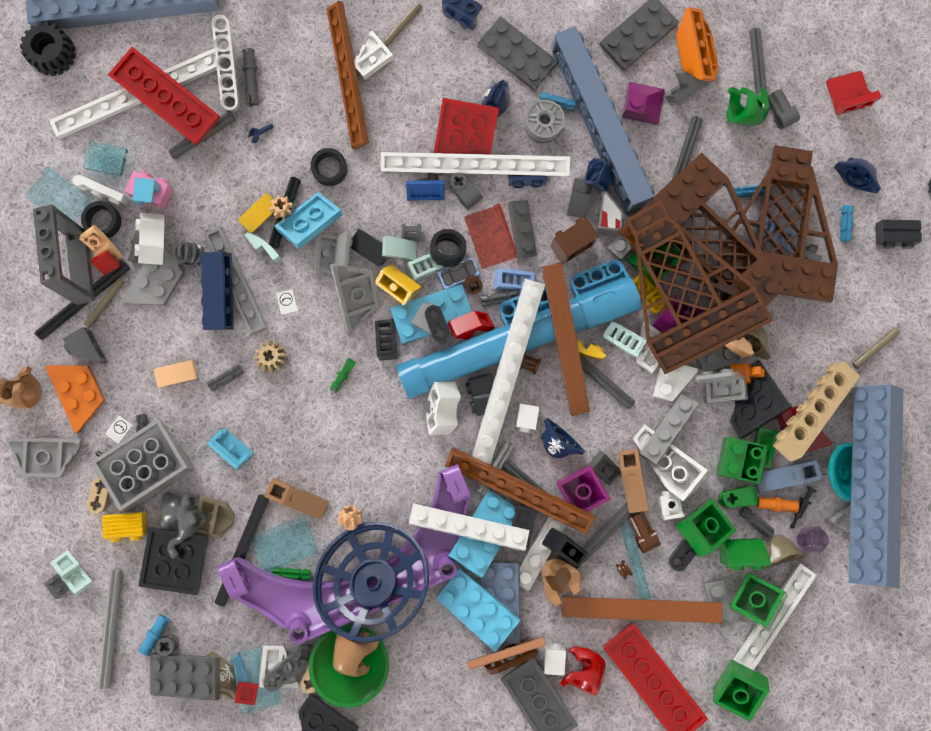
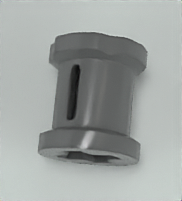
M402 224V239H418V241H422L421 224L417 226Z
M166 635L158 640L156 643L157 653L161 656H167L177 650L179 646L178 638L175 635ZM166 642H169L168 649L165 647Z

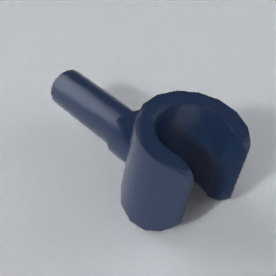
M269 124L259 130L251 128L248 137L254 136L252 143H257L260 135L272 129L273 125Z

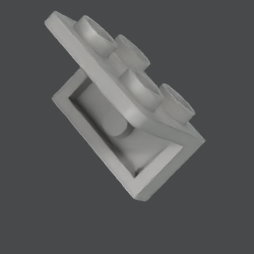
M345 231L338 236L322 233L316 236L314 272L332 274L330 267L332 264L350 266L349 248L352 246V237H350L351 233L349 231Z
M733 369L720 370L721 373L717 374L702 372V376H696V381L706 384L707 403L748 399L746 376L739 374L737 371L733 372Z

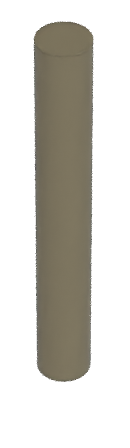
M416 2L384 38L382 42L386 47L422 8L419 2Z
M117 278L84 322L85 326L91 328L124 284V281Z
M894 327L855 360L852 365L858 369L894 339L900 331Z

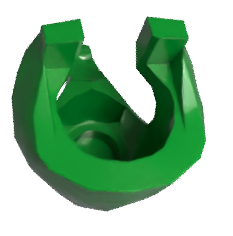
M735 87L728 89L727 92L730 94L726 117L729 122L742 126H756L765 121L770 107L766 89L761 87L759 94L756 96L753 91L745 87H741L740 90ZM741 93L747 95L746 107L740 104Z

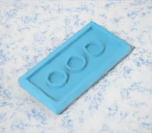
M462 284L412 300L405 305L400 304L390 308L402 344L429 336L428 333L411 323L423 302L426 304L430 302L438 306L442 310L446 324L455 318L471 312Z
M489 490L472 517L512 526L516 506ZM460 536L448 557L482 578L498 552L500 545Z
M462 567L459 568L456 575L436 597L443 606L494 652L500 648L521 621Z

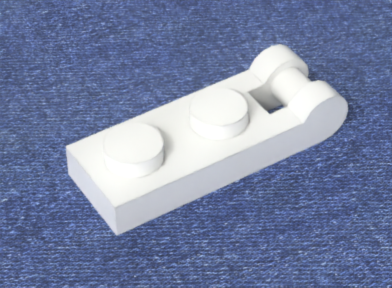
M76 175L73 178L74 185L81 190H92L91 194L101 199L105 196L114 205L119 206L121 203L127 206L130 200L124 194L81 175Z

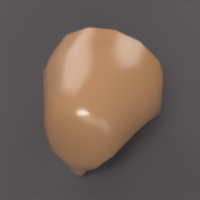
M23 366L18 373V377L15 379H0L1 404L16 409L31 408L38 403L41 395L40 383L31 374V367Z
M555 557L548 560L542 566L541 572L545 596L556 607L563 604L559 595L569 590L575 596L582 592L580 585L584 579L581 572L564 559Z
M361 630L357 636L369 637L370 634ZM337 634L333 667L340 674L358 677L367 674L370 666H365L361 660L377 649L379 641L361 643L351 641Z

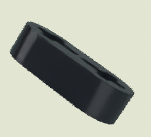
M431 305L425 310L428 327L435 341L444 342L449 336L445 318L438 306ZM431 310L439 312L437 315L438 322L434 323L432 317H428L431 314ZM437 325L440 326L441 330L446 331V333L443 334V338H440L439 335L435 336L434 334L437 333Z
M685 538L668 559L669 566L676 571L684 570L696 555L694 550H688L684 553L687 549V540ZM682 555H684V556L682 557V559L680 560L681 563H682V565H681V566H679V565L674 566V565H675L674 558H678V559H679Z

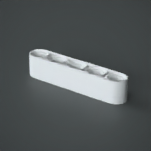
M216 15L212 20L220 100L226 111L234 113L240 108V96L232 27L224 15ZM220 22L227 23L223 30L217 29ZM227 41L229 46L226 49H220L221 42ZM224 61H231V65L229 68H222V63ZM226 80H233L232 87H224ZM228 99H235L233 107L226 106Z

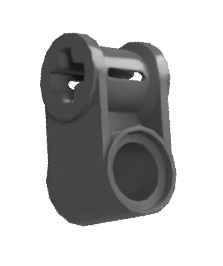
M453 174L449 184L450 189L457 196L461 204L469 210L483 199V196L464 174ZM455 180L457 182L462 181L461 186L459 184L455 185Z

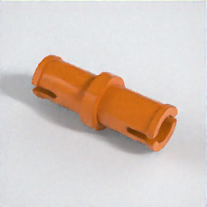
M758 496L759 504L756 505L757 509L797 513L799 510V502L797 500Z

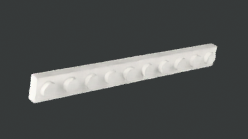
M215 48L163 71L180 85H185L217 71ZM229 60L222 63V68L230 65ZM122 88L49 121L56 137L62 139L135 107L142 102Z
M381 152V171L569 176L570 156Z
M525 279L472 453L473 457L489 465L493 458L545 284Z

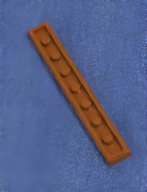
M337 1L327 8V15L351 147L356 150L369 144L344 3Z
M558 262L542 266L541 269L570 415L575 416L590 412L563 267L562 263Z
M454 447L450 451L445 464L446 467L458 464L463 475L587 535L595 515Z
M563 596L562 617L722 623V602Z

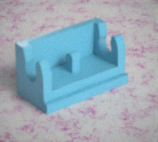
M226 428L220 429L207 443L208 446L235 469H241L254 454Z

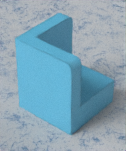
M135 178L132 201L137 205H143V202L152 203L154 192H160V184L155 179Z

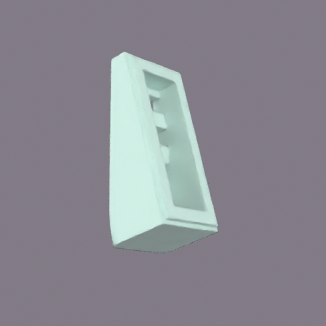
M430 253L408 262L405 266L409 277L415 282L446 268L441 265L437 266ZM427 260H430L433 268H430ZM421 263L423 264V266H424V268H425V270H426V271H424V272H423V270H422V268H421V266H420Z
M611 321L603 334L606 342L637 358L646 345L644 338L614 321ZM623 333L624 336L622 337L621 341L619 342L618 339L620 338L621 334ZM630 337L631 340L629 341L628 345L626 346L625 343H626V341L628 340V338ZM635 341H638L635 349H631Z

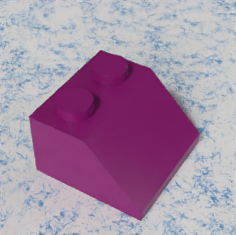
M591 465L569 473L560 478L556 484L566 502L587 512L611 500Z

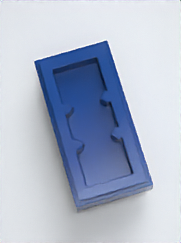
M444 180L406 181L407 201L445 199Z

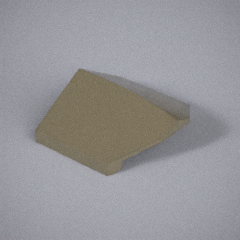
M200 496L198 511L203 512L206 522L195 533L220 538L233 525L235 513L225 501Z

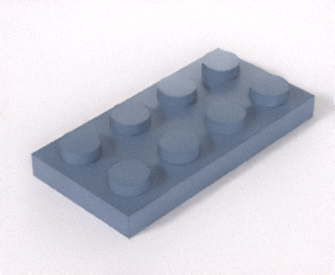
M491 562L483 577L480 578V584L521 619L519 562ZM521 621L504 643H521Z

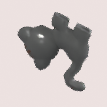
M166 492L162 497L160 527L167 528L178 523L179 535L169 540L167 546L168 553L173 559H176L179 555L175 550V546L182 543L186 538L193 536L198 528L206 522L203 512L195 510L199 505V500L192 494H186L179 498L171 492Z

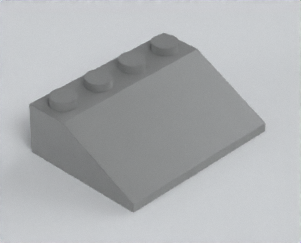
M159 418L91 461L120 512L132 511L195 470L186 453Z

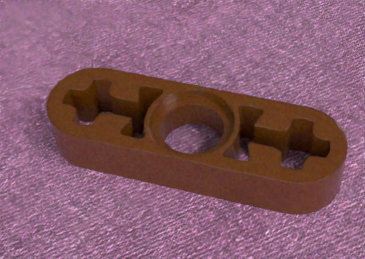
M525 638L521 640V643L532 640L533 638ZM511 644V645H509V646H507V647H504V648H508V647H511V646H514V645H517V644ZM539 648L524 652L522 655L518 654L512 660L505 658L503 659L504 663H501V660L496 661L494 667H491V663L484 665L489 674H498L536 657Z

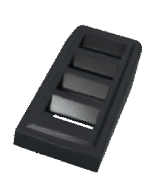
M394 319L375 321L376 348L379 361L398 359ZM381 327H390V330H381V331H380V328H381ZM389 334H391V337H384V338H381V337H380V335H389ZM391 342V345L381 346V343Z

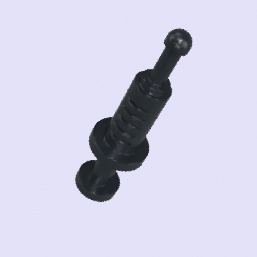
M807 486L809 490L806 496L799 498L801 500L797 513H794L795 518L792 524H790L791 529L795 528L797 520L802 518L808 504H812L809 499L812 493H816L817 490Z

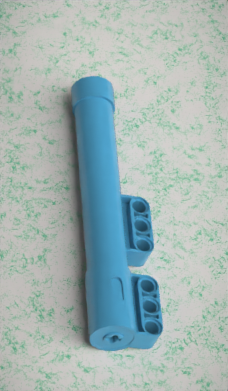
M618 260L608 261L577 273L571 278L570 290L574 299L569 300L575 333L584 329L595 328L642 308L636 285L628 276L623 264ZM610 270H617L618 273H611ZM594 276H598V277H600L601 279H600V280H594L593 277H594ZM576 283H581V284H583L584 286H582V287H576L575 284H576ZM545 287L542 293V297H547ZM520 296L501 304L500 317L504 326L422 358H414L396 365L408 399L410 400L430 392L429 390L435 382H451L499 363ZM540 300L525 352L556 341L548 300ZM506 310L513 311L511 315L504 314Z

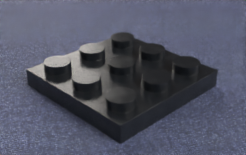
M149 527L138 587L198 595L209 536L194 534L186 538L182 543L175 546V550L179 555L176 559H173L168 553L167 546L169 540L177 537L179 532Z

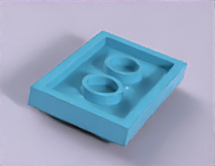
M317 192L292 212V216L288 215L285 217V220L282 219L277 223L275 228L300 249L343 214L341 209Z

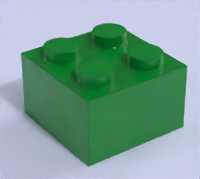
M713 499L701 503L675 525L699 558L712 553L737 531Z
M748 572L730 608L770 631L788 595L780 588Z
M731 659L713 688V703L750 722L770 691L768 678Z

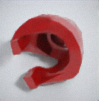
M579 646L571 647L569 653H572L575 659L583 664V668L580 672L566 674L559 684L562 687H565L566 684L571 685L587 694L597 695L605 675V660L591 649Z

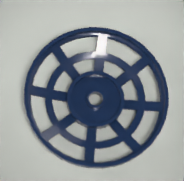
M368 522L358 525L354 530H346L328 545L317 564L313 578V598L317 612L332 631L351 641L361 643L376 642L396 635L416 617L426 598L429 587V568L426 556L419 543L407 531L390 523ZM371 530L386 531L383 542H371L360 545L356 538V535ZM393 533L408 540L414 546L416 552L407 558L400 549L391 545ZM349 540L353 551L343 559L338 569L328 566L327 564L334 552L344 542ZM371 549H381L379 559H367L364 552ZM389 551L396 554L402 560V563L394 568L386 562ZM357 556L360 564L352 573L344 571L349 562ZM419 559L422 561L424 570V586L422 591L413 590L414 576L411 565ZM404 570L407 571L408 576L407 588L397 586V575ZM324 573L335 576L333 585L335 600L325 605L323 604L321 592ZM377 578V585L374 588H370V580ZM341 579L350 581L349 588L351 593L341 597L340 593ZM393 595L404 596L400 604L391 611L387 602ZM409 598L419 599L411 615L397 627L394 617L405 607ZM353 600L360 603L362 607L358 616L352 614L345 604ZM339 608L347 618L355 622L350 633L339 628L330 619L327 612ZM370 608H381L383 617L366 619ZM386 622L390 631L374 637L357 636L362 625H377Z

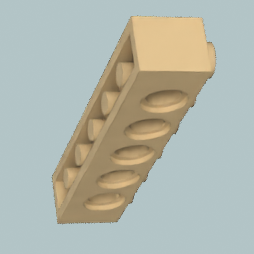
M846 362L832 363L826 368L825 371L827 373L825 376H822L816 382V388L811 390L806 396L808 399L796 409L797 414L787 421L786 424L788 426L776 436L777 441L773 446L790 462L803 457L859 379L860 375Z

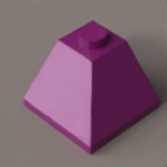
M629 82L622 118L658 125L665 89Z

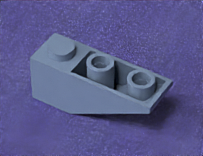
M806 460L763 471L761 482L756 484L758 493L820 480L822 476L817 460Z

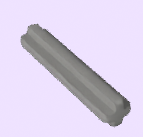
M505 442L491 466L502 470L514 447ZM481 483L477 487V491L482 495H486L490 490V487Z

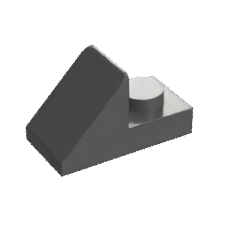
M676 73L680 85L671 89V93L666 96L668 103H677L706 86L707 81L699 80L686 73Z
M574 179L567 210L568 216L582 219L586 217L592 186L585 183L584 179Z
M599 451L588 464L592 466L597 476L609 486L621 473V470L602 451Z

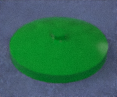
M345 624L339 628L350 633L354 624ZM364 626L361 627L358 633L360 634L362 630L370 634L369 637L378 636L372 630ZM332 630L326 632L316 642L309 660V676L315 691L323 700L337 707L353 708L366 704L381 691L388 677L389 656L384 643L380 640L377 649L361 660L365 666H370L367 674L358 677L340 674L333 667L337 634Z

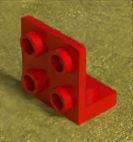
M862 71L831 78L826 81L836 115L870 107L881 98L879 91L871 93V90H868Z

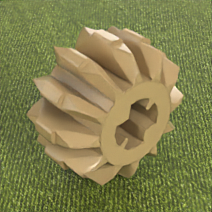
M267 340L266 346L261 342L260 347L262 349H255V352L259 353V355L253 356V359L259 360L256 366H262L261 370L263 372L268 369L270 373H273L274 367L279 371L281 368L278 364L285 365L286 363L281 360V358L287 357L286 353H281L285 348L283 346L278 347L279 343L277 341L272 345V342ZM272 352L274 356L272 360L266 357L268 353L271 354Z

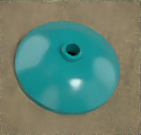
M853 443L838 445L832 452L828 464L830 484L835 493L845 501H851Z

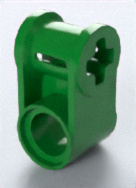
M755 485L724 490L718 496L719 504L726 508L759 504ZM731 496L732 500L727 501V498Z

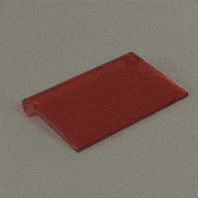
M496 204L492 208L464 216L482 269L517 258L515 245L501 204Z

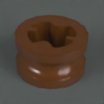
M468 276L464 281V287L470 294H478L482 290L483 284L477 276ZM476 282L477 286L471 288L469 284Z
M624 560L619 565L615 564L624 580L627 579L628 575H633Z

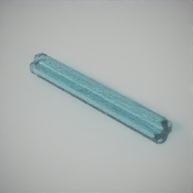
M625 522L620 525L638 595L640 599H647L650 597L635 538L631 524Z

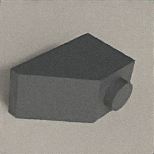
M82 327L63 338L65 342L64 348L68 354L102 364L108 363L90 329Z

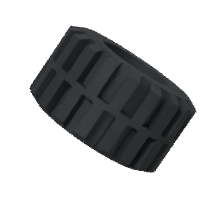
M39 22L37 26H30L31 29L24 32L26 34L25 37H21L23 43L20 44V48L23 50L21 53L25 60L38 72H42L47 76L49 74L56 76V73L61 75L64 69L68 71L70 69L68 67L69 64H74L72 58H76L74 52L76 48L73 45V41L56 24L51 25L49 22H45L43 25ZM55 43L52 52L42 55L45 46Z

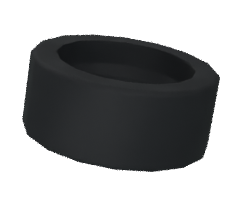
M323 148L313 155L311 171L320 184L335 186L345 179L347 163L344 156L338 150ZM326 157H333L339 161L340 170L333 177H324L318 171L319 162Z
M95 201L88 204L81 214L83 228L85 230L91 228L93 215L97 211L104 209L111 214L112 220L110 225L102 230V232L108 238L113 237L121 227L119 211L104 201Z
M452 229L440 230L432 237L430 255L441 266L453 267L458 265L465 256L466 240L458 231ZM442 241H451L458 245L459 252L455 255H445L438 251L437 245Z

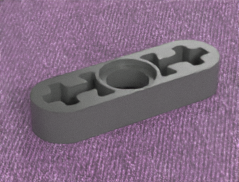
M307 645L297 647L265 674L262 680L264 688L271 692L281 688L309 664L313 649ZM301 650H308V658H301L298 661L301 664L298 666L297 662L293 660L292 657L295 656V658L298 659L302 655ZM292 662L294 665L293 671L289 674L284 673V664ZM279 669L280 674L283 675L285 678L282 680V678L279 677L275 680V686H268L267 684L269 683V677H277L279 674L276 673V671Z

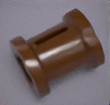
M524 353L520 369L523 368L536 375L541 359H534L526 356V353Z

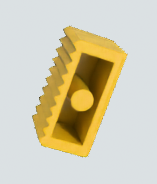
M392 264L383 268L375 280V284H378V287L381 286V289L390 293V296L399 300V303L402 302V305L414 300L421 289L419 284Z
M147 511L102 515L103 539H110V542H121L122 538L129 537L130 541L142 540V536L148 535Z

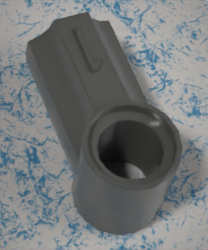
M778 89L768 95L770 107L775 114L774 121L779 129H784L800 120L798 110L790 105L782 89Z

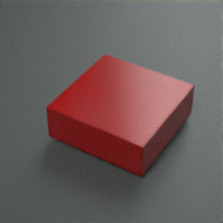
M108 250L91 259V263L104 276L120 267V262Z
M238 681L234 703L255 705L259 684Z

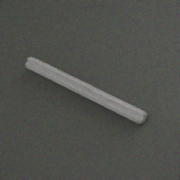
M112 569L110 571L98 681L99 689H108L111 685L122 580L121 569Z

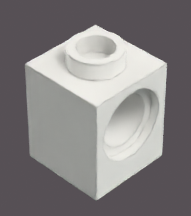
M519 404L515 426L519 428V432L530 433L531 430H536L538 406Z
M550 643L549 646H544V674L564 676L566 650L564 647H561V644Z

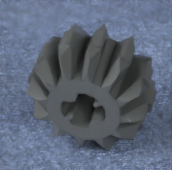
M176 243L171 253L172 261L182 266H200L201 253L204 252L205 248L195 243Z

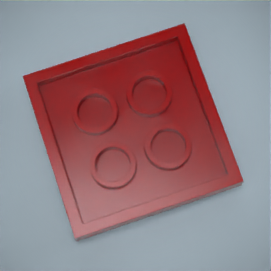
M443 97L434 153L491 155L499 108Z

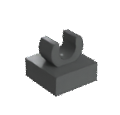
M810 244V247L807 246L804 250V257L809 260L820 261L822 256L816 254L819 246Z
M58 573L44 583L55 599L60 598L70 590Z

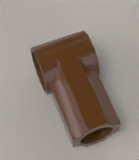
M638 512L628 517L629 523L636 535L635 540L643 554L661 546L660 540L656 532L652 530L644 512Z

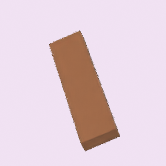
M545 637L535 638L467 661L468 668L471 670L546 645Z

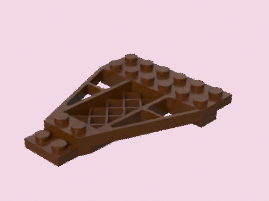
M775 145L773 147L771 165L745 206L744 212L745 214L747 213L763 187L758 221L748 219L751 226L757 227L756 239L771 269V276L784 288L779 294L831 303L834 297L838 262L814 169L811 166L813 151ZM776 186L783 193L777 199L770 191ZM784 186L793 187V188H792L791 190L787 191ZM795 189L802 197L797 202L789 194ZM812 196L822 232L808 228ZM784 197L791 204L786 209L779 202ZM770 198L772 200V203L768 205V201ZM804 200L803 209L801 210L798 203ZM773 204L781 212L775 217L768 210ZM792 207L800 215L794 220L787 213ZM767 215L770 220L765 223ZM781 215L788 221V224L784 227H781L776 220ZM740 217L732 227L734 231H736L739 224H742ZM801 218L799 229L795 222ZM770 222H773L778 230L772 235L765 227ZM790 225L797 233L792 238L784 231ZM765 232L767 238L763 241V234ZM778 233L786 240L780 246L773 238ZM807 235L824 238L830 263L809 260L804 257ZM798 236V243L796 246L792 240ZM768 240L775 247L770 253L762 245ZM787 243L794 251L789 256L781 249ZM722 244V253H732V246ZM736 247V253H743L738 247ZM722 257L723 260L732 266V257ZM736 257V267H746V257ZM722 270V279L732 280V272L730 270Z
M702 152L638 211L640 212L662 200L669 215L680 225H683L691 218V226L683 227L691 230L693 235L694 230H705V239L699 240L705 243L707 247L708 244H719V253L716 254L721 258L732 257V267L739 271H745L742 275L755 285L766 306L784 290L771 276V269L730 179ZM724 186L727 188L736 208V211L726 220H722L706 204ZM737 214L754 249L728 225V222ZM694 217H705V226H694ZM708 219L716 226H708ZM626 222L617 233L637 254L635 237ZM708 230H719V240L708 239ZM722 232H723L730 240H722ZM680 235L674 238L675 240L684 242L683 239L680 238ZM690 240L689 243H691V246L694 250V243L696 242ZM673 242L682 251L683 244ZM722 244H732V253H722ZM685 246L683 253L687 255L686 258L693 259L689 250ZM736 246H737L743 253H736ZM706 250L705 253H695L706 273L722 267L720 262L719 266L708 265V257L713 256ZM651 251L645 254L648 260L650 258ZM652 257V263L663 264V261ZM736 257H746V267H736ZM683 260L680 262L678 270L687 272L685 270L680 269L687 262V260ZM665 262L664 266L676 269L675 266ZM722 271L719 272V275L715 274L710 277L714 282L712 285L715 291L728 297L749 287L739 277L736 279V275L733 272L732 280H723ZM677 273L678 275H681L688 279L687 275ZM690 277V280L701 284V279Z
M662 200L625 219L635 237L646 343L664 374L670 373L774 321L755 285L669 215ZM680 235L684 242L675 240L674 238ZM669 241L666 252L655 249ZM672 241L683 244L680 256L669 253ZM689 241H695L722 263L723 266L710 273H706ZM685 246L693 259L682 256ZM651 251L650 258L648 260L645 254ZM654 251L665 254L662 265L651 262ZM667 255L679 258L676 269L664 266ZM681 259L693 262L690 273L678 270ZM695 263L703 277L692 274ZM644 265L647 267L662 295L661 299L649 305L646 302L643 275ZM651 265L661 268L658 277ZM728 268L749 287L725 300H721L710 282V277ZM663 269L675 272L672 282L660 279ZM677 273L688 276L685 286L674 283ZM690 277L702 280L699 290L687 287ZM704 281L712 294L701 291ZM661 283L670 285L668 295ZM672 286L684 289L681 300L669 297ZM686 290L698 293L694 304L683 301ZM700 294L711 297L708 308L697 305ZM715 299L717 304L712 306L713 300ZM670 300L680 303L677 312ZM661 302H665L677 324L652 337L650 336L647 310ZM682 303L693 306L690 317L679 314ZM695 308L704 310L693 316Z

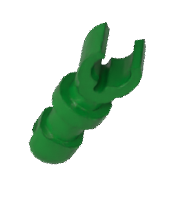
M350 358L346 360L341 372L338 371L337 373L338 377L330 386L331 391L335 385L337 388L334 393L340 390L343 381L347 380L348 373L356 363Z

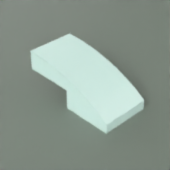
M248 232L245 234L259 254L266 250L276 264L283 260L264 240Z
M383 237L382 256L404 261L416 259L417 242L397 237Z
M68 550L50 562L75 596L93 584L92 580L82 570L80 564Z

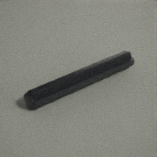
M290 177L284 198L288 197V203L294 204L301 182L299 178ZM278 217L276 219L275 225L279 223L283 218ZM274 225L268 244L272 248L278 249L283 235L276 230Z

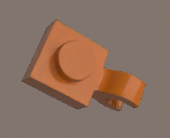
M749 363L730 364V369H733V372L737 371L739 374L746 376V384L751 383V378L765 377V369H761V366L751 368Z

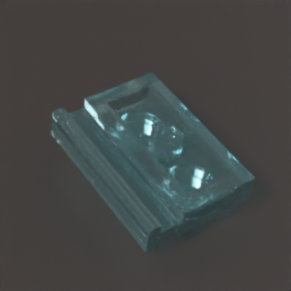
M89 141V148L86 151L83 168L90 171L122 176L128 150L122 147Z

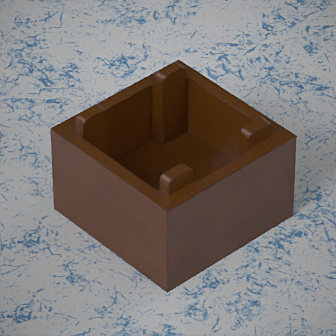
M587 217L583 220L578 218L575 220V225L564 232L559 230L555 233L556 237L552 240L550 247L563 265L592 247L599 238V235Z

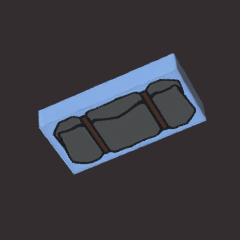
M472 257L460 262L458 265L437 272L444 289L463 283L468 276L480 275Z

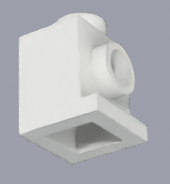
M669 490L662 491V495L657 496L661 519L668 520L684 517L681 501ZM670 501L674 502L673 508H669L668 503Z

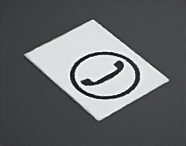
M292 289L276 293L281 315L298 311Z
M118 416L105 434L119 444L132 424Z

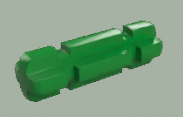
M275 567L272 574L288 579L309 581L312 573L308 569L301 571V569Z

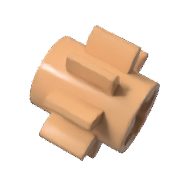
M277 195L275 200H270L273 206L269 207L271 213L275 212V219L281 217L285 220L286 216H292L290 209L293 208V204L291 202L288 203L289 199L287 196L282 198Z
M346 506L342 509V512H338L339 526L344 525L346 530H354L358 524H362L361 510L356 511V507Z

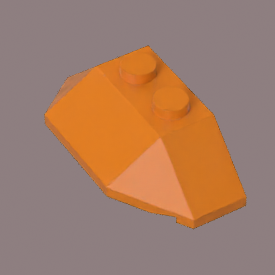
M688 7L685 10L676 34L682 69L699 80L713 82L716 80L719 69L713 35L707 21L703 17L702 9Z

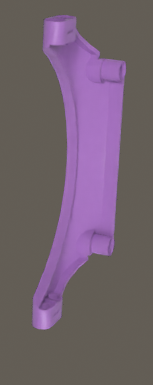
M458 464L438 473L430 507L466 516L472 497ZM418 527L412 537L419 543L426 556L429 568L428 588L452 579L456 575L457 568L455 562L448 555L460 536ZM409 541L400 548L407 558L416 552V549ZM393 554L386 562L394 568L402 563V560L396 554ZM240 557L218 565L219 576L230 598L262 613L283 629L289 627V636L292 642L301 644L331 630L317 612L313 598V581H300L274 575ZM419 559L411 565L414 576L413 590L422 591L424 586V570L422 561ZM445 565H451L449 570L442 569ZM404 570L397 575V586L407 588L408 576L407 571ZM341 579V597L351 593L349 588L350 581ZM371 579L369 587L374 588L378 583V579ZM334 580L322 581L321 592L324 605L335 600L333 591ZM394 594L387 603L391 605L402 600L404 596ZM353 600L345 604L352 614L358 616L362 607L360 603ZM339 608L327 612L330 619L338 627L351 622ZM370 608L368 614L375 612L381 608ZM302 629L304 632L296 633L294 630Z

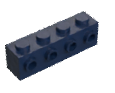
M203 252L200 259V266L202 268L201 304L203 306V330H234L232 253Z

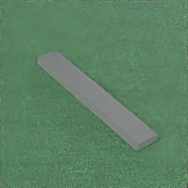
M220 226L204 233L211 252L232 253L233 300L249 335L252 336L267 329L268 326L222 227Z

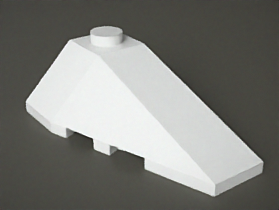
M645 424L633 438L640 451L643 450L655 433ZM673 444L657 466L649 462L667 490L683 502L708 477L707 469Z

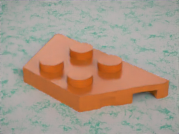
M45 366L74 432H81L85 423L93 417L95 411L105 402V398L90 366Z

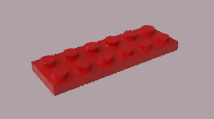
M134 47L127 51L108 74L111 79L196 146L199 145L221 119L215 111Z
M633 622L602 646L667 731H695L708 720L704 712Z

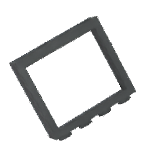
M52 204L33 209L40 283L76 305L95 301L89 247L79 239L80 235L86 230ZM58 231L66 237L70 280L62 274ZM48 274L50 279L45 280V275Z

